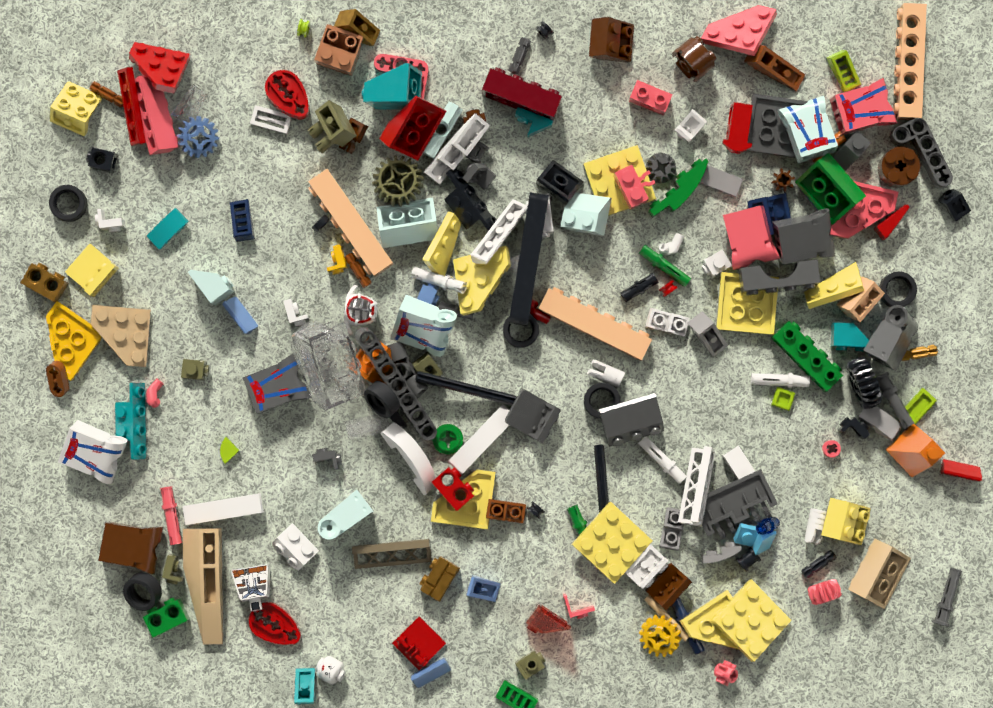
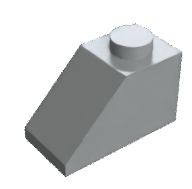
M703 311L688 322L695 336L712 357L728 346L715 323Z

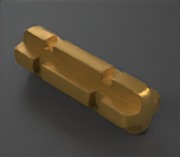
M929 345L927 348L923 346L907 350L902 361L910 360V358L912 360L925 358L928 355L930 357L936 356L938 354L937 346Z

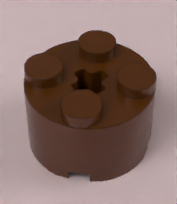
M698 36L689 38L672 52V57L676 56L678 60L675 62L677 67L687 78H695L694 82L700 80L715 67L714 61L717 59L715 54L704 47V42Z
M895 147L889 150L878 163L880 179L893 188L908 185L915 180L920 171L918 156L914 150L906 147ZM898 164L899 166H902V169L899 170L895 166Z

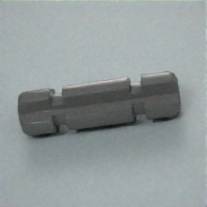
M525 37L520 38L518 43L520 46H517L512 58L513 63H510L508 71L513 74L519 73L521 69L519 66L523 64L527 54L526 49L531 44V41Z

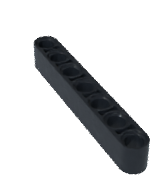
M533 192L529 194L509 316L510 324L528 326L549 195Z

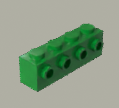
M787 321L771 339L810 376L823 392H827L844 376L841 373L842 369L835 362L831 363L827 359L828 355L822 349L818 350L813 345L815 342L808 335L804 336L800 332L801 328L797 323Z

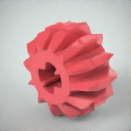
M835 579L809 586L807 589L809 599L814 605L840 598L842 595L840 585Z

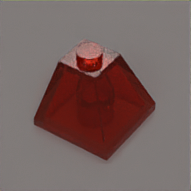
M539 602L525 621L528 624L527 628L535 634L538 631L543 634L570 630L571 628L569 622Z

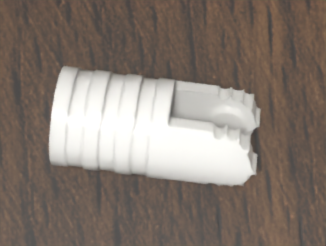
M593 360L592 366L604 373L590 369L587 374L619 388L625 372L600 361Z
M810 508L804 540L806 543L821 544L823 537L821 534L827 511Z

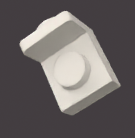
M723 249L702 261L704 264L702 265L703 271L707 276L710 275L711 278L732 266Z
M291 299L285 300L284 305L289 323L295 324V326L306 324L305 320L309 319L308 314L297 317L296 314L299 313L297 303H293Z

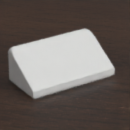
M739 445L723 455V458L737 479L755 472Z

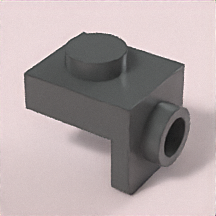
M484 163L471 164L463 176L467 183H477L483 190H486L496 178V174Z
M328 448L317 449L316 454H312L313 462L333 459L334 470L339 469V465H342L341 454H337L336 450L328 451Z

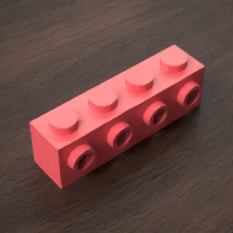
M138 76L135 78L149 154L169 153L178 148V139L173 129V120L169 114L168 102L164 91L155 90L149 78L146 79L144 76Z

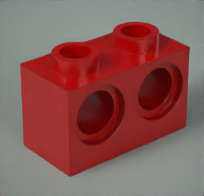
M448 467L432 483L453 508L458 511L475 496L472 493L475 490L468 482L464 484L461 481L460 477L462 475L455 467L453 469ZM445 475L453 477L454 482L452 485L446 486L443 483ZM463 489L466 492L464 500H458L455 497L457 490Z

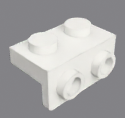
M293 523L272 543L276 552L283 555L287 559L288 564L298 571L319 552Z
M650 544L628 568L625 574L642 589L644 587L648 588L655 580L653 577L657 573L661 574L668 565L666 563L668 560Z

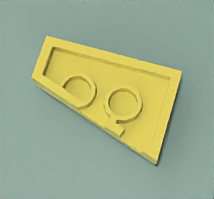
M447 213L422 259L432 272L443 276L446 275L462 224L455 213Z
M855 262L815 285V288L806 290L804 294L808 308L811 309L863 292L864 287L857 263Z

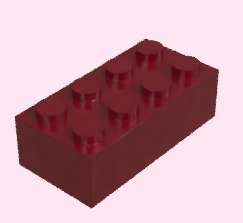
M495 67L494 70L490 68L482 88L483 97L514 109L522 108L554 122L562 100L559 91L551 88L546 90L541 88L542 85L533 81L528 83L523 81L524 78L515 74L510 76L505 74L506 71Z

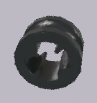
M542 21L540 23L541 26H537L535 29L544 39L548 40V36L553 35L554 32Z
M532 501V505L527 507V509L540 519V515L545 513V511Z

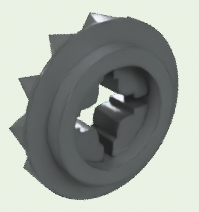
M662 152L653 154L646 163V171L649 170L651 173L648 176L656 183H666L676 173L675 160L669 154ZM658 162L661 165L668 163L664 169L665 174L661 170L654 172L658 167Z

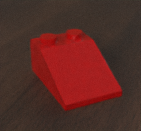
M415 96L388 122L379 139L389 148L418 161L447 111Z

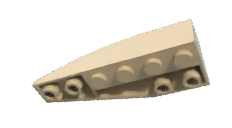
M222 528L183 529V569L203 645L223 644Z

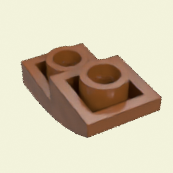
M488 499L486 518L523 523L526 504Z

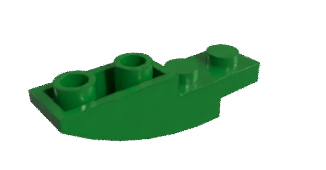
M698 159L691 165L692 169L686 172L684 170L676 176L677 180L674 184L678 189L672 188L665 194V199L662 201L658 199L650 205L651 209L648 213L652 218L667 207L673 213L689 198L704 175L708 164L707 159L703 161Z

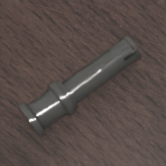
M886 372L878 376L877 381L879 382L882 397L887 398L903 429L913 425L914 422L898 396V388L891 382L889 373Z
M950 567L941 602L936 606L938 610L935 619L932 620L933 623L949 627L948 621L951 612L954 611L952 604L961 577V570Z

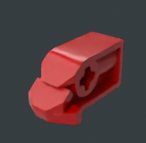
M733 102L730 105L726 139H723L722 144L731 153L740 154L752 147V143H747L753 105Z

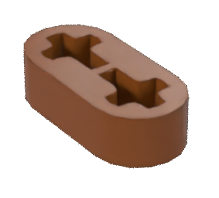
M53 361L46 368L49 389L54 396L62 397L69 391L67 372L62 362Z

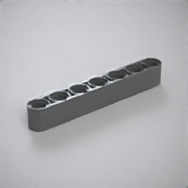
M366 327L359 328L355 333L357 343L382 381L398 397L400 408L415 431L424 440L434 439L437 434L435 425L376 335ZM369 333V339L362 342V336ZM379 349V355L372 357L373 351ZM385 365H390L389 370L383 373V367ZM397 380H400L399 386L393 388V383ZM405 396H410L409 401L407 403H403V398ZM416 411H420L419 416L417 418H413V414ZM430 426L429 431L423 434V429Z

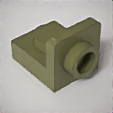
M183 359L181 378L205 381V377L209 375L207 361Z
M169 554L167 555L162 578L167 579V583L177 585L178 582L184 580V577L173 575L174 572L178 571L180 561H177V555Z

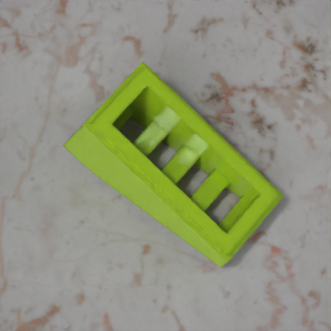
M841 50L826 58L843 93L862 85L847 50ZM843 58V61L836 63L835 60ZM846 64L847 68L839 70V67ZM850 72V75L842 77L843 74ZM852 78L854 79V82H851L847 85L845 84L846 81Z

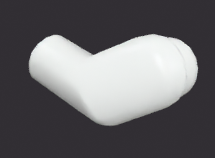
M676 233L672 242L660 244L658 248L660 253L665 256L677 253L684 236Z

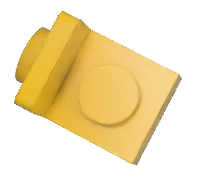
M340 244L333 246L334 251L331 252L332 260L334 263L337 262V265L327 267V272H332L333 275L343 273V269L348 268L343 248Z

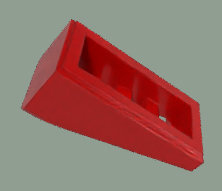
M908 204L900 207L874 227L875 232L882 240L889 237L910 208Z

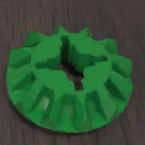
M452 424L439 426L436 437L433 439L434 447L442 454L456 453L463 444L461 430ZM447 431L450 437L456 438V440L450 441L449 448L445 441L439 440L446 437Z

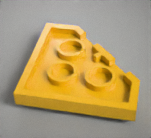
M56 301L46 315L51 350L53 351L54 361L57 360L64 364L67 377L72 381L102 337L88 321L59 301Z

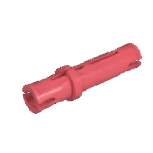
M173 487L160 488L163 500L162 509H164L170 545L180 544L182 539Z

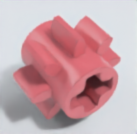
M724 660L723 664H717L714 669V675L717 677L716 681L725 686H728L729 683H734L738 678L737 666Z

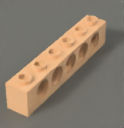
M903 3L897 9V20H900V24L896 29V39H899V46H896L895 58H898V65H895L894 69L897 84L894 85L893 90L896 96V103L893 104L896 120L922 118L927 4ZM907 20L913 21L915 28H909L906 23ZM906 39H911L914 42V47L907 46ZM905 58L912 59L913 66H908L905 63ZM904 77H910L912 85H907L904 82ZM905 95L911 98V104L904 102L903 97Z

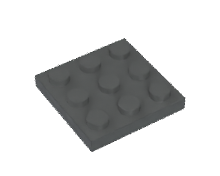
M753 93L751 100L753 108L747 143H752V147L746 151L796 158L787 128L780 120L777 110L792 105H804L808 101Z

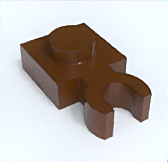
M350 118L349 122L357 136L343 147L339 145V148L346 149V152L350 154L355 150V142H361L369 127L354 118Z

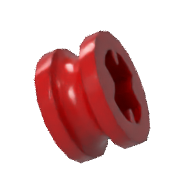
M673 280L659 289L660 292H663V297H666L678 288L673 285Z

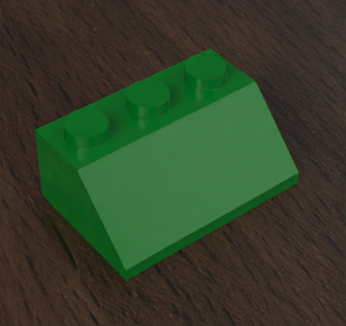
M829 153L816 161L795 181L796 185L818 210L829 209L831 225L835 224L866 197L864 192Z

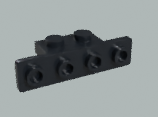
M455 168L454 170L447 171L446 175L455 185L456 189L444 199L466 230L481 220L489 231L497 219L490 214L486 204L476 195L475 189L463 179L464 174L460 170Z

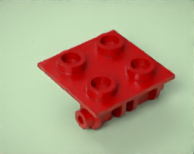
M419 616L392 644L420 670L446 642Z

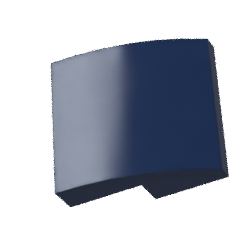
M787 193L747 201L748 208L764 206L771 235H774L773 221L792 218Z

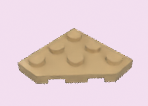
M92 305L90 325L100 334L126 366L146 367L151 310Z

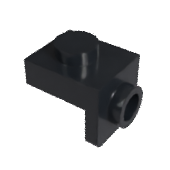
M846 417L839 424L841 426L838 429L840 433L851 427L861 439H866L870 435L867 431L869 427L862 420L859 422L855 417L850 419Z

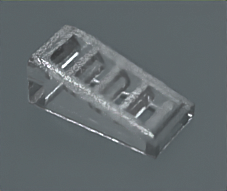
M193 84L171 115L182 124L183 121L189 123V117L196 119L208 95ZM195 92L200 96L198 99L193 96ZM191 99L196 102L194 105L190 103Z

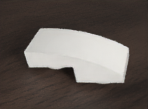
M650 308L645 327L685 336L690 318Z

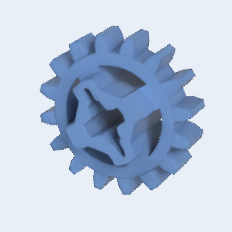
M197 116L195 120L193 117H189L190 122L183 121L185 127L178 128L182 131L181 134L177 135L178 138H181L178 145H184L182 151H188V155L191 157L193 154L196 158H199L200 154L207 157L206 152L213 153L212 146H218L214 143L215 140L220 138L215 136L218 129H213L215 124L213 122L208 123L209 119L207 118L202 120L200 116ZM203 125L208 129L210 134L204 131ZM199 134L202 135V136H204V137L198 138V140L192 138V137L198 136ZM187 140L192 142L193 149L188 145Z

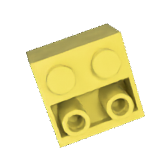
M830 498L821 535L862 545L871 508Z

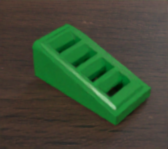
M506 680L503 681L495 696L513 708H523L527 699L531 700L527 708H534L538 702L537 697ZM509 687L511 689L505 698L503 694L506 688ZM516 691L517 694L514 700L510 701L509 699L511 698L513 692ZM523 695L524 698L520 705L516 704L520 696Z

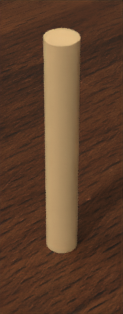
M650 595L644 599L660 617L665 615V620L672 618ZM672 618L671 623H672V624L677 623V622ZM678 624L675 629L681 630L679 636L684 641H687L690 637Z

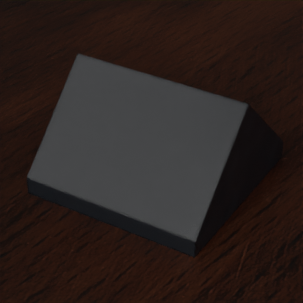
M555 160L551 161L536 180L538 186L565 205L568 204L584 183V181Z

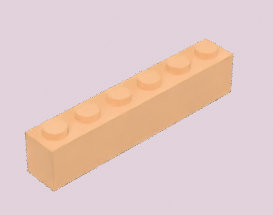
M325 169L308 181L311 185L308 189L314 197L319 196L322 201L319 204L324 212L329 211L333 216L330 219L336 229L340 226L344 232L341 236L347 244L351 242L354 249L352 252L358 260L362 258L365 262L363 268L368 275L373 274L376 277L392 266L393 262L329 170Z
M558 288L548 289L538 310L642 361L652 341L648 333L642 330L636 332L632 330L633 326L623 321L620 324L614 321V316L608 313L602 315L597 312L598 309L589 304L586 307L580 304L581 300L578 298L564 296V292Z

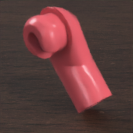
M158 378L146 391V402L153 408L160 405L157 392L164 385Z

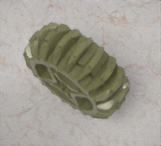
M395 155L394 161L387 157V164L381 161L380 165L382 168H375L378 174H373L375 181L372 182V185L376 187L374 192L380 193L378 195L380 200L385 197V204L391 200V206L393 207L396 202H398L399 207H402L403 201L409 205V199L411 198L415 201L416 197L414 194L420 195L421 191L419 189L424 187L421 183L424 181V177L420 176L422 170L417 169V163L412 164L411 158L405 162V156H401V159L398 160ZM396 168L406 169L409 171V173H400L396 170ZM390 171L391 178L386 180L387 183L383 184L384 176ZM395 175L401 180L402 188H400L399 184L395 183ZM414 178L412 187L406 192L405 185L410 182V179ZM396 189L400 192V194H391L386 190Z

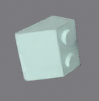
M575 193L564 207L561 227L570 231L604 236L612 198Z
M196 270L188 271L209 302L215 306L234 293L232 290L234 285L225 275L222 277L217 273Z

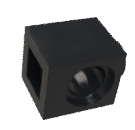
M92 147L91 152L89 151L87 154L86 162L90 168L114 173L118 155L115 152ZM104 155L105 162L100 165L97 164V158Z

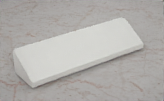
M512 199L470 255L473 263L487 264L526 213L527 205Z

